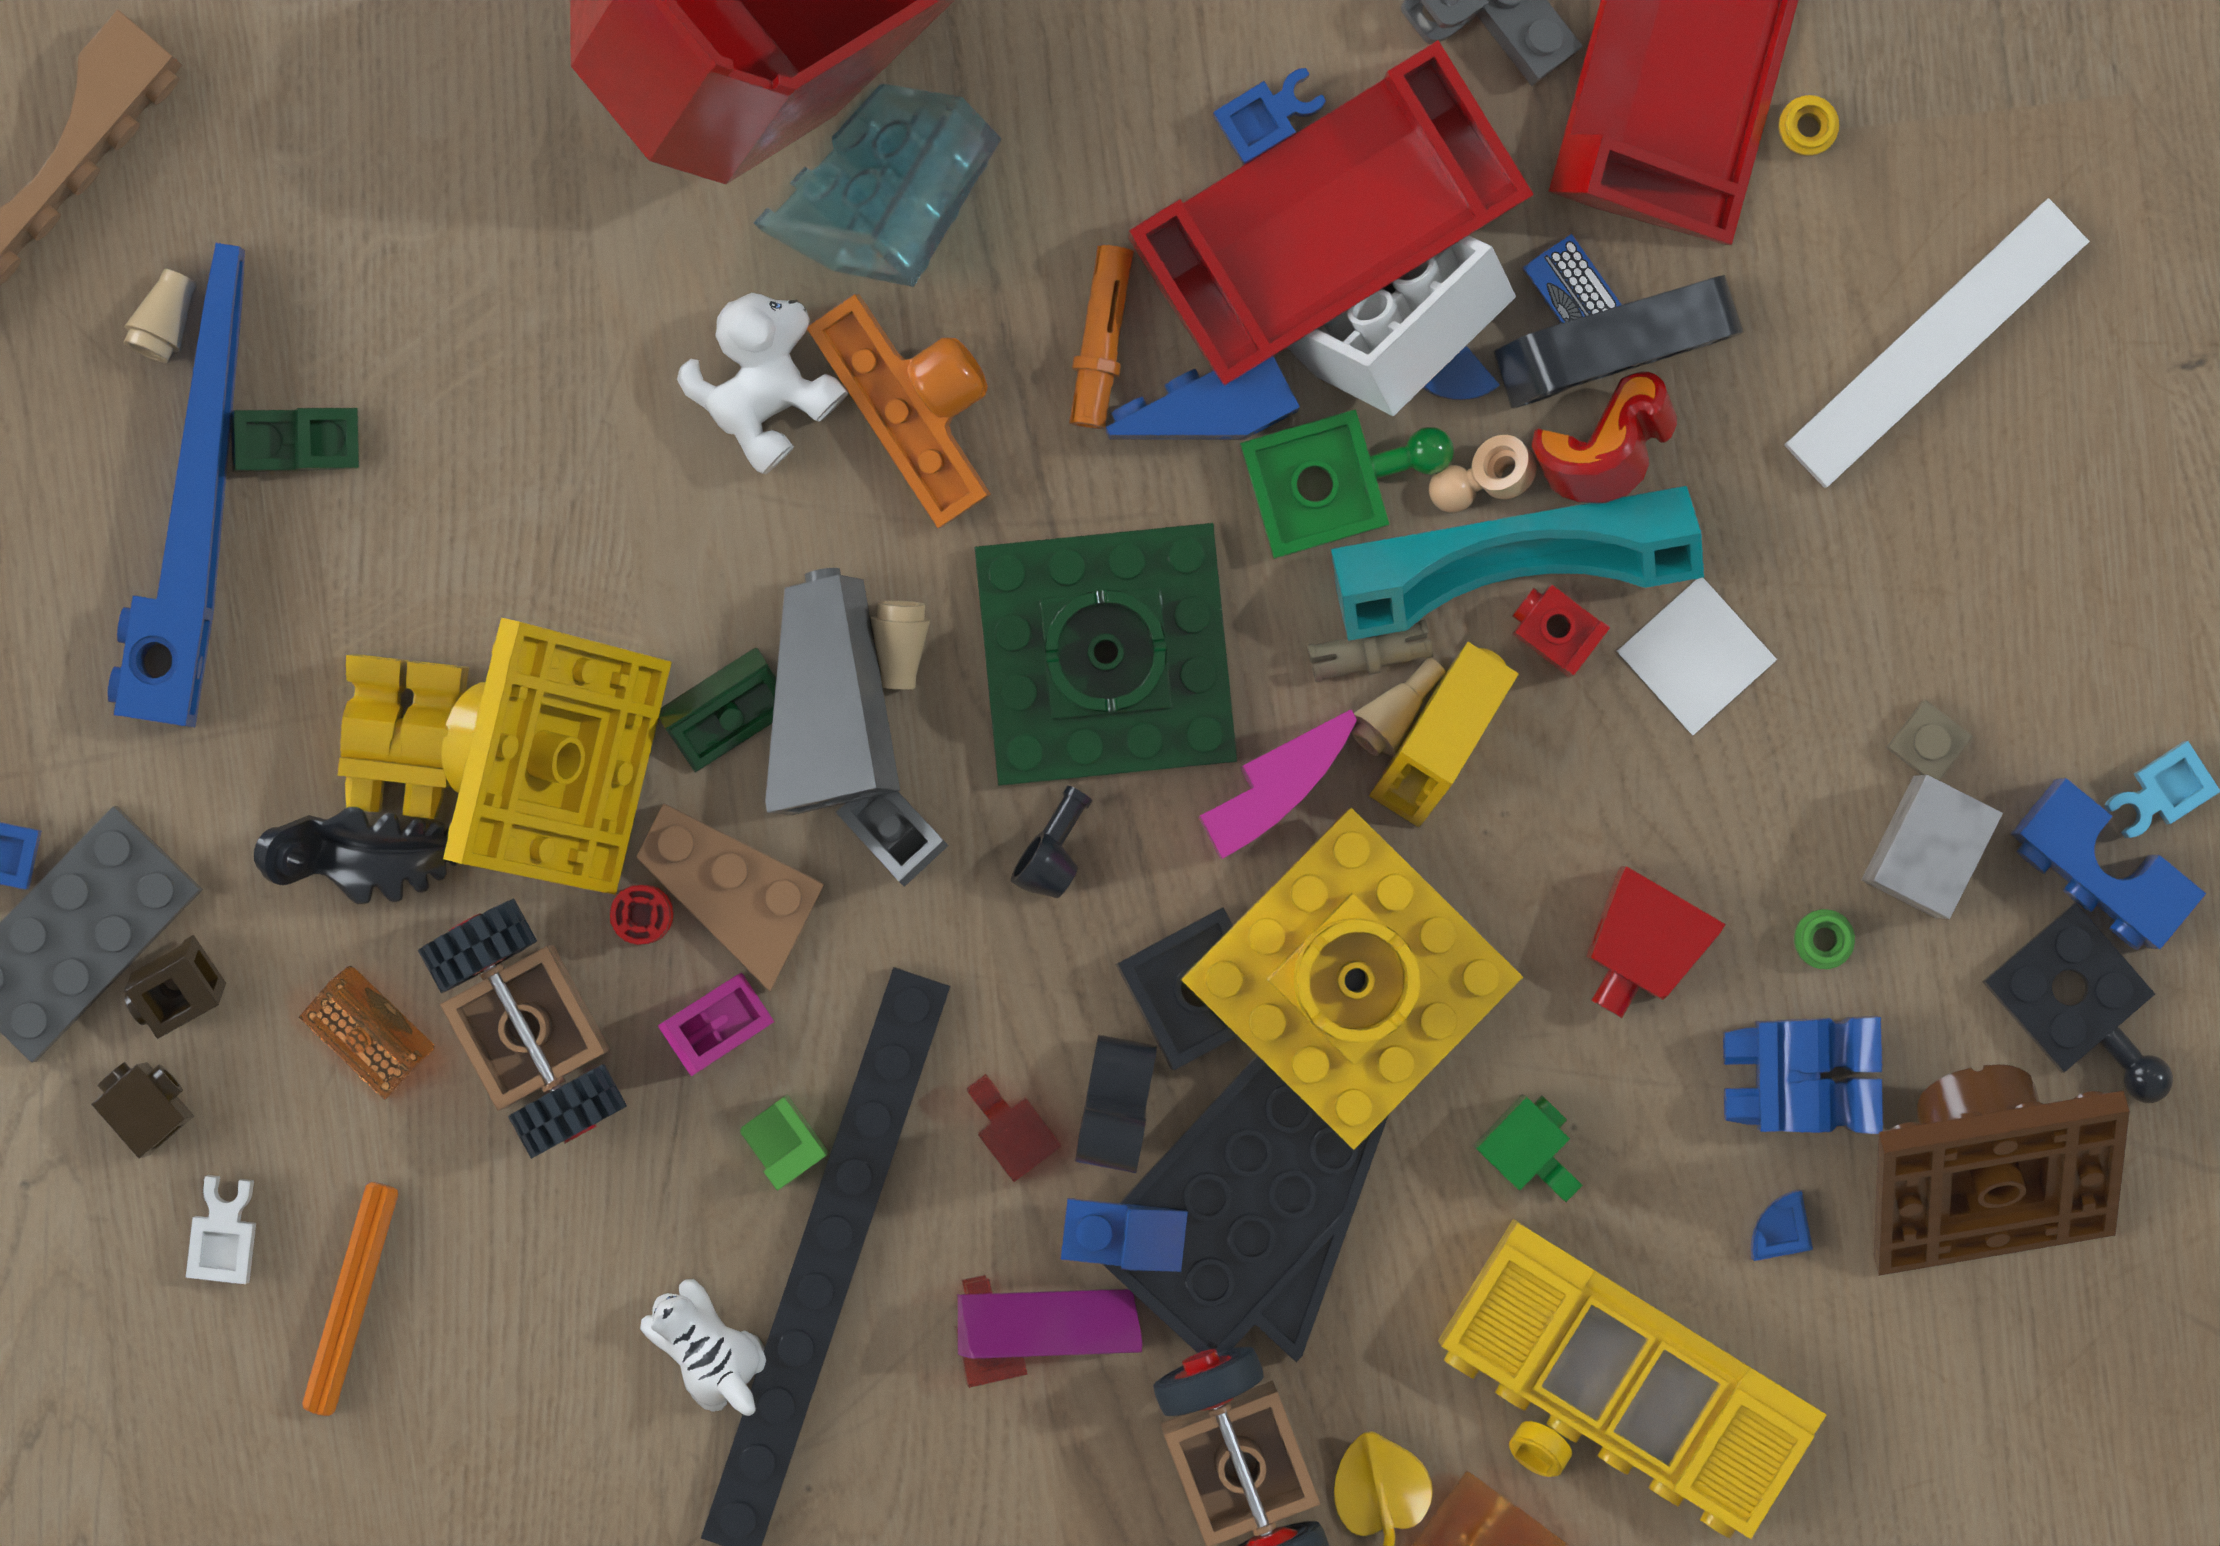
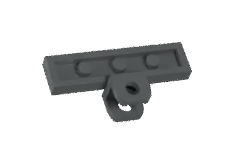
M1404 0L1401 6L1402 13L1428 44H1432L1437 40L1442 42L1448 39L1477 16L1531 86L1570 59L1583 47L1547 0ZM1423 5L1436 22L1429 21L1424 16Z

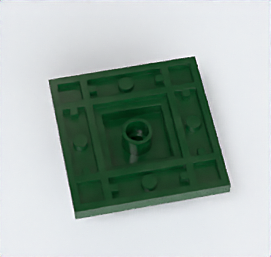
M1213 523L974 547L998 786L1237 762ZM1101 642H1110L1117 648L1118 655L1109 664L1100 663L1094 656L1095 647Z

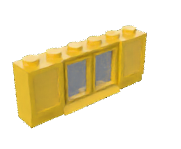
M1515 1219L1508 1226L1438 1339L1441 1347L1448 1350L1447 1355L1443 1359L1446 1363L1472 1379L1476 1377L1480 1370L1498 1381L1500 1384L1496 1388L1495 1393L1523 1411H1526L1531 1402L1551 1414L1546 1422V1425L1575 1443H1577L1582 1434L1602 1446L1597 1454L1600 1459L1626 1475L1629 1474L1633 1466L1654 1478L1648 1487L1650 1490L1677 1507L1681 1505L1684 1498L1705 1510L1699 1519L1700 1521L1731 1539L1736 1530L1752 1539L1827 1416L1814 1405L1807 1403L1764 1374L1759 1373L1711 1341L1685 1327L1671 1316L1656 1309L1618 1283L1603 1276L1565 1250L1534 1233Z

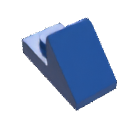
M1067 1198L1061 1260L1121 1266V1269L1181 1272L1188 1211Z

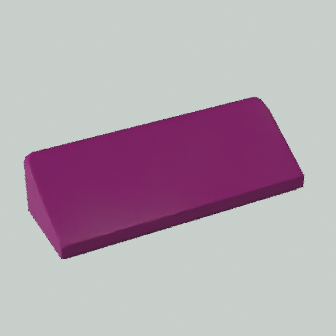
M1129 1289L957 1294L958 1355L963 1357L1003 1358L1142 1352V1336L1134 1294Z

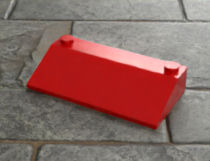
M1601 0L1548 192L1598 210L1720 244L1732 245L1799 0Z
M1437 40L1388 70L1384 79L1184 203L1179 199L1130 229L1128 239L1160 291L1223 386L1521 204L1534 194L1443 46Z

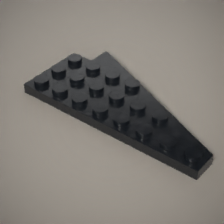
M1360 968L1351 969L1345 976V985L1350 991L1361 989L1365 984V974ZM1256 1055L1119 1202L1121 1204L1188 1211L1181 1272L1121 1269V1266L1102 1265L1197 1353L1209 1349H1216L1217 1352L1232 1349L1256 1325L1297 1363L1305 1351L1388 1116L1353 1150Z

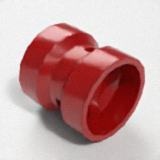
M648 884L634 885L620 891L610 908V923L615 933L625 942L635 945L650 944L662 939L671 929L674 920V907L669 896L660 888Z

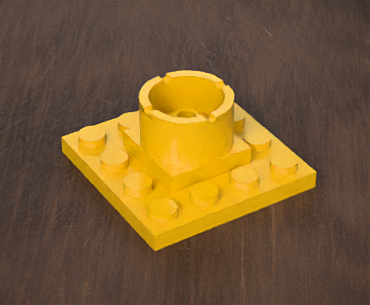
M501 618L496 640L492 648V657L486 682L475 684L458 699L446 723L449 731L447 736L443 737L441 751L442 766L448 783L459 794L448 831V840L443 859L616 895L672 662L531 624Z
M1349 807L1181 980L1354 1150L1497 1005L1523 976L1363 818ZM1360 968L1365 974V984L1357 991H1350L1345 985V976L1351 969Z

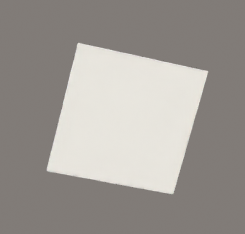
M1704 578L1696 579L1617 650L1620 656L1692 735L1698 732L1777 660Z

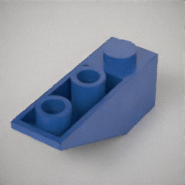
M1272 356L1223 386L1214 371L1200 377L1196 368L1164 385L1168 395L1148 405L1143 396L1112 411L1111 414L1115 422L1106 426V433L1110 440H1245L1297 413L1300 406L1276 360Z

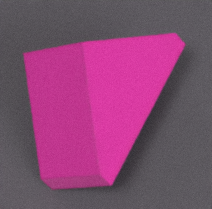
M741 972L659 1024L658 1027L690 1076H693L774 1023V1020Z

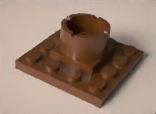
M2003 1064L1983 1065V1069L1980 1071L1967 1068L1953 1072L1940 1078L1924 1090L1917 1103L1919 1123H1902L1891 1130L1879 1132L1873 1253L1879 1276L2116 1235L2130 1114L2124 1090L2105 1094L2099 1091L2082 1093L2074 1099L2043 1104L2039 1101L2031 1075L2025 1070Z

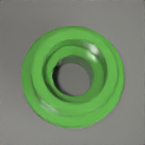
M1820 909L1808 913L1800 920L1794 933V945L1799 957L1806 964L1818 969H1832L1843 964L1852 954L1855 945V934L1852 925L1842 914L1833 910ZM1823 927L1831 930L1834 935V943L1826 951L1817 949L1813 943L1815 932Z

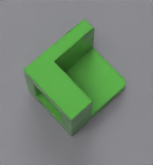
M788 1094L742 1126L740 1130L741 1135L766 1169L763 1172L777 1191L829 1153Z

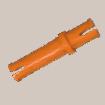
M1112 245L1097 246L1080 356L1074 357L1072 369L1077 371L1069 424L1091 429L1106 428L1114 377H1119L1121 364L1116 361L1134 251L1131 249Z

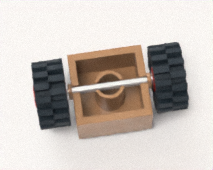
M513 898L487 910L483 914L479 913L454 926L449 932L424 945L418 952L441 993L483 973L480 975L483 980L482 982L441 1003L440 1006L497 1111L507 1108L540 1089L544 1093L550 1090V1093L508 1116L532 1159L561 1142L566 1144L597 1127L596 1123L624 1109L627 1105L605 1064L594 1068L563 1086L560 1085L566 1081L563 1076L611 1051L554 945L546 946L507 968H504L502 964L496 966L537 942L536 937Z

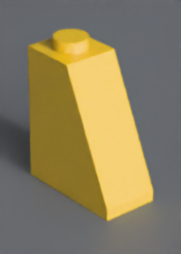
M1467 642L1450 665L1404 738L1395 756L1392 757L1375 784L1369 797L1415 826L1420 827L1454 783L1519 673L1506 666L1505 661L1495 652L1485 648H1478Z

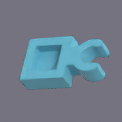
M2183 741L2134 773L2135 778L2143 789L2137 793L2122 792L2115 794L2107 800L2104 807L2108 812L2119 809L2123 804H2129L2135 809V822L2121 832L2124 838H2133L2143 834L2149 828L2152 815L2156 812L2159 813L2165 824H2172L2220 793V789L2189 741Z

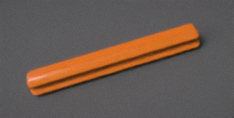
M370 1182L365 1186L302 1402L303 1409L311 1413L330 1416L336 1410L398 1198V1190L392 1186L378 1182Z

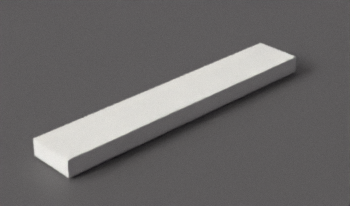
M2049 198L2046 199L1788 440L1784 446L1824 488H1827L2090 241Z

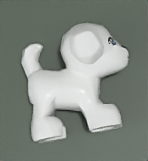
M750 293L735 301L728 302L717 317L715 336L723 353L741 366L737 375L718 386H714L703 380L699 360L690 359L680 367L677 381L684 394L704 407L721 429L728 434L735 435L755 470L762 474H767L793 450L794 446L782 433L774 430L763 432L762 422L790 406L806 412L815 421L820 422L849 393L837 378L827 374L820 376L814 381L803 379L793 363L789 353L805 334L809 325L810 318L806 308L797 300H775L761 294Z

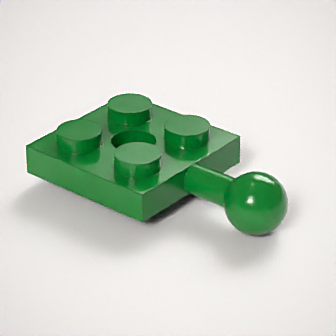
M1356 409L1240 443L1273 559L1389 526L1390 523L1377 479L1410 468H1414L1422 474H1437L1449 466L1454 455L1452 440L1446 432L1436 427H1424L1415 431L1410 436L1406 446L1370 456ZM1312 467L1326 471L1332 481L1330 495L1318 502L1306 500L1299 493L1297 487L1299 475L1304 470Z

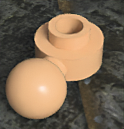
M1511 435L1494 436L1486 440L1477 449L1473 457L1472 468L1467 470L1458 465H1449L1442 472L1434 474L1429 483L1430 498L1440 510L1448 513H1457L1467 509L1473 503L1476 492L1482 489L1498 499L1517 497L1532 484L1537 470L1536 459L1520 439ZM1515 465L1513 472L1507 477L1502 478L1503 471L1508 466Z

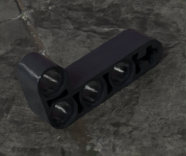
M1722 275L1530 333L1496 349L1493 353L1511 408L1514 409L1547 399L1581 384L1727 340L1744 333L1726 277Z
M1098 1035L1075 1162L1131 1173L1137 1172L1147 1119L1146 1105L1156 1058V1045Z

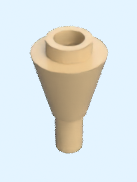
M1427 658L1405 683H1399L1354 712L1357 721L1354 725L1355 728L1351 732L1353 738L1374 756H1379L1381 752L1395 756L1423 703L1422 699L1446 674L1445 669L1433 658Z

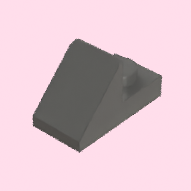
M898 791L845 803L836 811L837 815L904 887L949 846Z

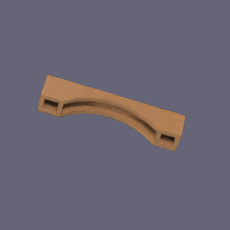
M117 10L78 54L77 87L71 113L56 149L36 177L11 201L0 207V285L6 282L19 267L21 259L17 255L32 238L36 241L41 240L54 228L61 217L57 209L72 192L76 196L80 195L94 182L100 172V168L96 164L111 147L115 150L121 149L134 136L140 126V123L135 119L150 102L155 105L160 104L178 84L179 77L175 74L182 67V64L120 10Z

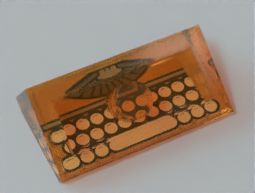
M347 966L331 979L298 1017L384 1100L410 1076L435 1048L434 1044L352 966Z

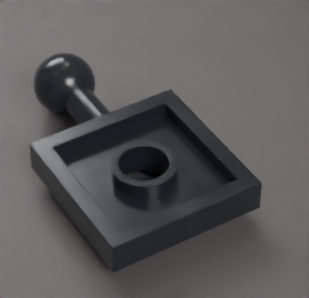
M2077 903L2068 907L1982 981L2061 1073H2065L2098 1043H2101L2120 1066L2126 1070L2124 1084L2126 1090L2134 1099L2143 1103H2155L2165 1098L2170 1092L2173 1084V1075L2168 1064L2156 1056H2143L2139 1049L2118 1027L2150 1000L2155 993ZM2064 970L2076 972L2081 976L2085 984L2083 998L2072 1006L2060 1003L2052 991L2055 977Z
M1224 907L1115 964L1171 1070H1176L1237 1037L1206 1004L1201 1007L1193 1006L1185 1001L1181 993V978L1233 926Z

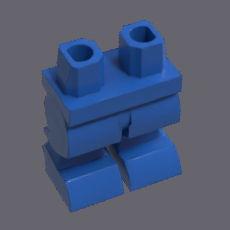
M1846 1017L1842 1021H1833L1831 1018L1755 1021V1027L1723 1032V1059L1725 1065L1756 1064V1088H1724V1119L1726 1121L1757 1125V1129L1760 1132L1822 1133L1832 1132L1837 1126H1843L1847 1130L1856 1133L1879 1134V1132L1883 1131L1881 1078L1847 1077L1842 1081H1833L1832 1078H1821V1072H1830L1834 1067H1842L1854 1072H1882L1881 1017Z

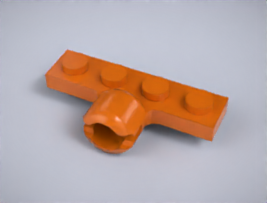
M854 294L808 326V332L937 528L944 527L991 495L953 437L949 426L953 417L983 398L988 388L981 367L963 343L956 338H941L915 357L905 359L897 352L860 294Z

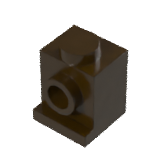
M192 935L185 939L181 946L132 972L124 990L126 993L125 1002L133 1018L140 1025L147 1024L155 1037L159 1039L218 1006L226 982L196 937ZM172 978L179 990L169 989L164 982Z

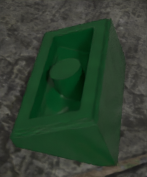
M758 648L745 653L661 707L659 718L664 728L695 773L772 724L777 677Z

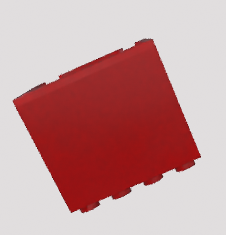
M570 0L571 67L649 161L726 185L836 116L955 0Z

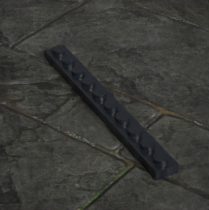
M893 967L764 1349L766 1358L764 1369L756 1374L750 1390L756 1407L755 1412L750 1416L742 1414L701 1539L722 1546L763 1545L951 987L950 985Z

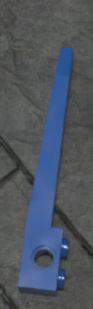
M215 244L200 324L157 599L133 596L131 608L123 607L119 617L117 641L118 643L125 644L122 666L113 667L108 685V702L115 703L114 715L196 727L215 607L231 433V412L233 411L245 263V250L240 246ZM163 644L171 652L172 665L164 676L154 678L145 668V656L153 646Z

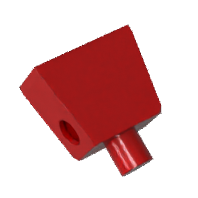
M1621 866L1615 876L1586 955L1589 959L1608 969L1591 1001L1616 1016L1623 1018L1640 988L1654 997L1664 1000L1718 937L1726 924L1631 868Z

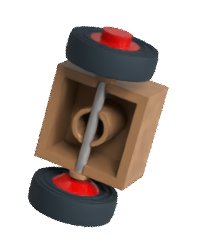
M1237 1347L1217 1352L1216 1349L1202 1351L1182 1361L1183 1366L1169 1372L1154 1383V1393L1165 1416H1178L1160 1424L1206 1546H1214L1250 1531H1253L1254 1536L1237 1546H1329L1324 1529L1317 1521H1304L1285 1526H1276V1521L1318 1506L1320 1502L1273 1380L1254 1387L1262 1381L1264 1375L1259 1358L1252 1347Z

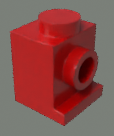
M1552 584L1547 587L1543 594L1533 587L1512 615L1513 618L1520 622L1512 635L1569 678L1576 674L1610 629L1607 624L1599 621ZM1553 615H1560L1568 622V632L1562 638H1555L1547 631V621Z

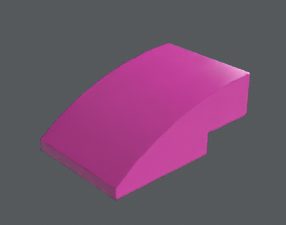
M1352 709L1240 767L1251 789L1198 816L1220 859L1227 857L1255 840L1278 823L1305 798L1329 769L1357 721Z

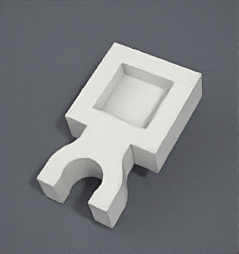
M207 1175L204 1179L203 1195L209 1207V1217L195 1216L192 1219L186 1278L247 1284L250 1281L256 1223L241 1221V1214L244 1207L251 1200L254 1180H239L238 1195L235 1200L229 1202L223 1200L218 1193L220 1176Z

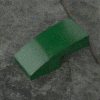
M358 408L233 410L231 412L232 472L358 469Z

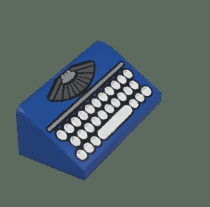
M1572 234L1522 268L1560 323L1622 305Z

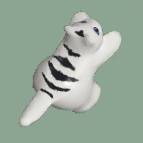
M694 1279L683 1280L679 1285V1295L667 1293L657 1297L653 1305L652 1315H647L641 1319L640 1329L652 1343L668 1353L680 1365L686 1390L691 1394L692 1398L706 1410H722L728 1401L743 1415H752L756 1407L753 1395L746 1384L752 1379L754 1374L764 1369L766 1363L765 1347L761 1340L745 1330L740 1332L726 1327L714 1310L706 1290Z

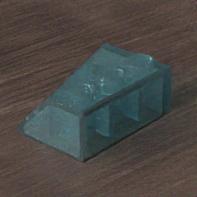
M880 84L832 136L834 147L832 152L814 170L811 171L804 167L790 182L796 191L776 213L767 207L753 223L761 231L832 271L914 287L921 274L928 267L931 257L950 225L957 218L960 208L979 176L986 169L989 159L1002 138L962 96Z

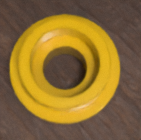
M1814 95L1800 96L1792 100L1783 109L1778 124L1779 134L1786 147L1794 153L1803 156L1818 155L1826 151L1836 140L1839 132V118L1836 110L1827 100ZM1803 116L1813 117L1819 126L1817 135L1813 137L1802 135L1797 126L1799 118Z

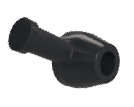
M1069 785L1063 791L1064 797L1046 827L1026 848L1012 873L1011 882L1028 892L1059 898L1067 890L1077 873L1078 866L1062 845L1084 809H1088L1093 800L1085 793Z

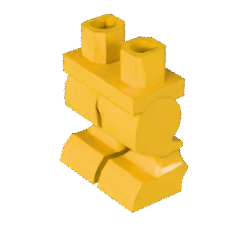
M360 654L346 655V680L352 682L355 686L354 697L347 701L342 716L341 757H339L337 773L338 776H346V807L353 806L367 812H381L385 781L406 783L403 815L428 819L437 818L444 796V788L450 787L442 766L441 751L443 737H446L449 731L446 723L452 708L467 691L469 667ZM406 688H409L414 693L413 703L407 708L404 718H401L403 715L401 694Z

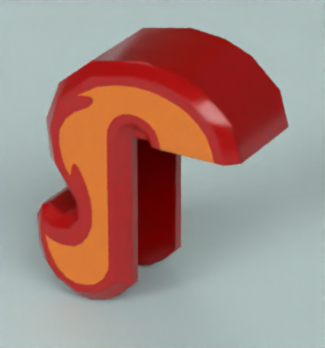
M1637 372L1620 379L1588 443L1581 442L1573 436L1537 429L1534 431L1531 447L1550 488L1557 494L1576 502L1607 503L1628 495L1644 480L1649 467L1646 441L1656 438L1660 443H1665L1672 438L1677 426V415L1664 381L1654 373Z

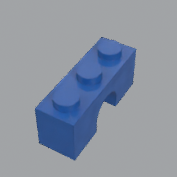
M2067 778L2055 779L2011 832L2010 835L2022 844L2016 852L2041 873L2045 874L2049 868H2052L2069 882L2063 891L2081 907L2092 912L2098 906L2115 921L2109 929L2127 945L2137 951L2143 944L2149 949H2161L2206 893L2160 855H2148L2139 867L2125 878L2116 879L2106 874L2097 863L2094 848L2097 836L2113 816Z

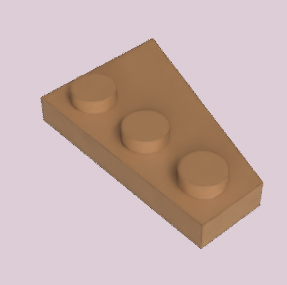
M665 803L661 806L636 856L771 992L825 884Z

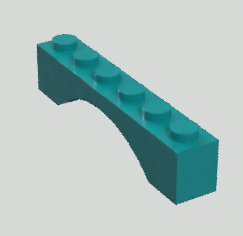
M1687 486L1620 497L1607 503H1586L1331 549L1336 592L1348 641L1406 631L1426 614L1457 596L1484 585L1516 577L1551 573L1587 574L1617 579L1643 588L1704 578L1702 533Z

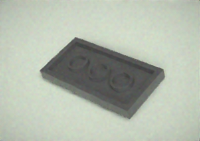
M113 806L0 922V1033L31 1063L37 1062L203 890L118 806Z

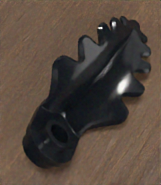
M353 806L347 807L329 819L308 815L283 826L272 827L259 837L254 849L255 865L269 882L277 885H288L311 875L320 874L327 876L349 899L357 904L369 903L373 887L375 886L379 888L389 901L399 902L403 898V882L405 879L409 881L417 892L423 893L429 888L427 874L440 881L447 875L446 862L452 866L458 865L456 862L443 859L449 827L444 831V824L442 822H433L424 831L426 822L423 819L417 818L412 820L403 830H400L398 816L395 813H387L381 816L374 824L369 825L364 810Z

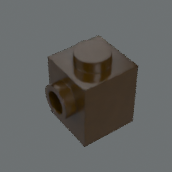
M126 1062L119 1065L97 1085L103 1094L91 1104L139 1159L150 1156L194 1117L191 1111L177 1097L183 1092V1089L173 1075L160 1064L153 1069L148 1062L136 1064L132 1069Z

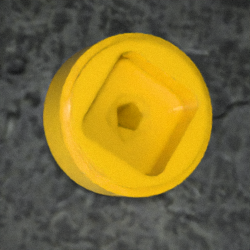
M1533 1421L1522 1422L1509 1441V1447L1515 1459L1528 1470L1545 1477L1559 1476L1572 1456L1569 1444L1561 1435L1552 1428Z

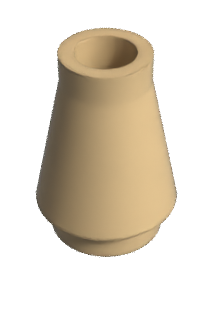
M164 269L158 282L125 324L124 328L128 333L123 343L131 350L161 363H168L173 352H180L191 297L197 285L196 282L178 272Z
M899 600L877 602V615L871 616L882 688L900 690L916 688V675L931 620L925 617L924 603Z

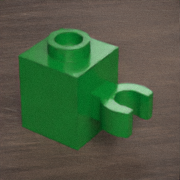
M1522 1094L1472 1145L1519 1191L1536 1174L1565 1202L1583 1186L1553 1157L1570 1140L1560 1129L1567 1119L1542 1095L1533 1103L1527 1096Z

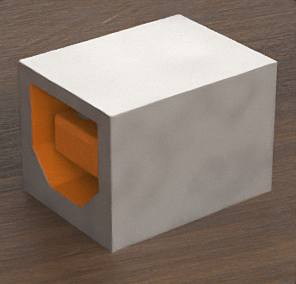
M1929 775L1913 776L1861 880L1935 918L1950 919L2003 813Z

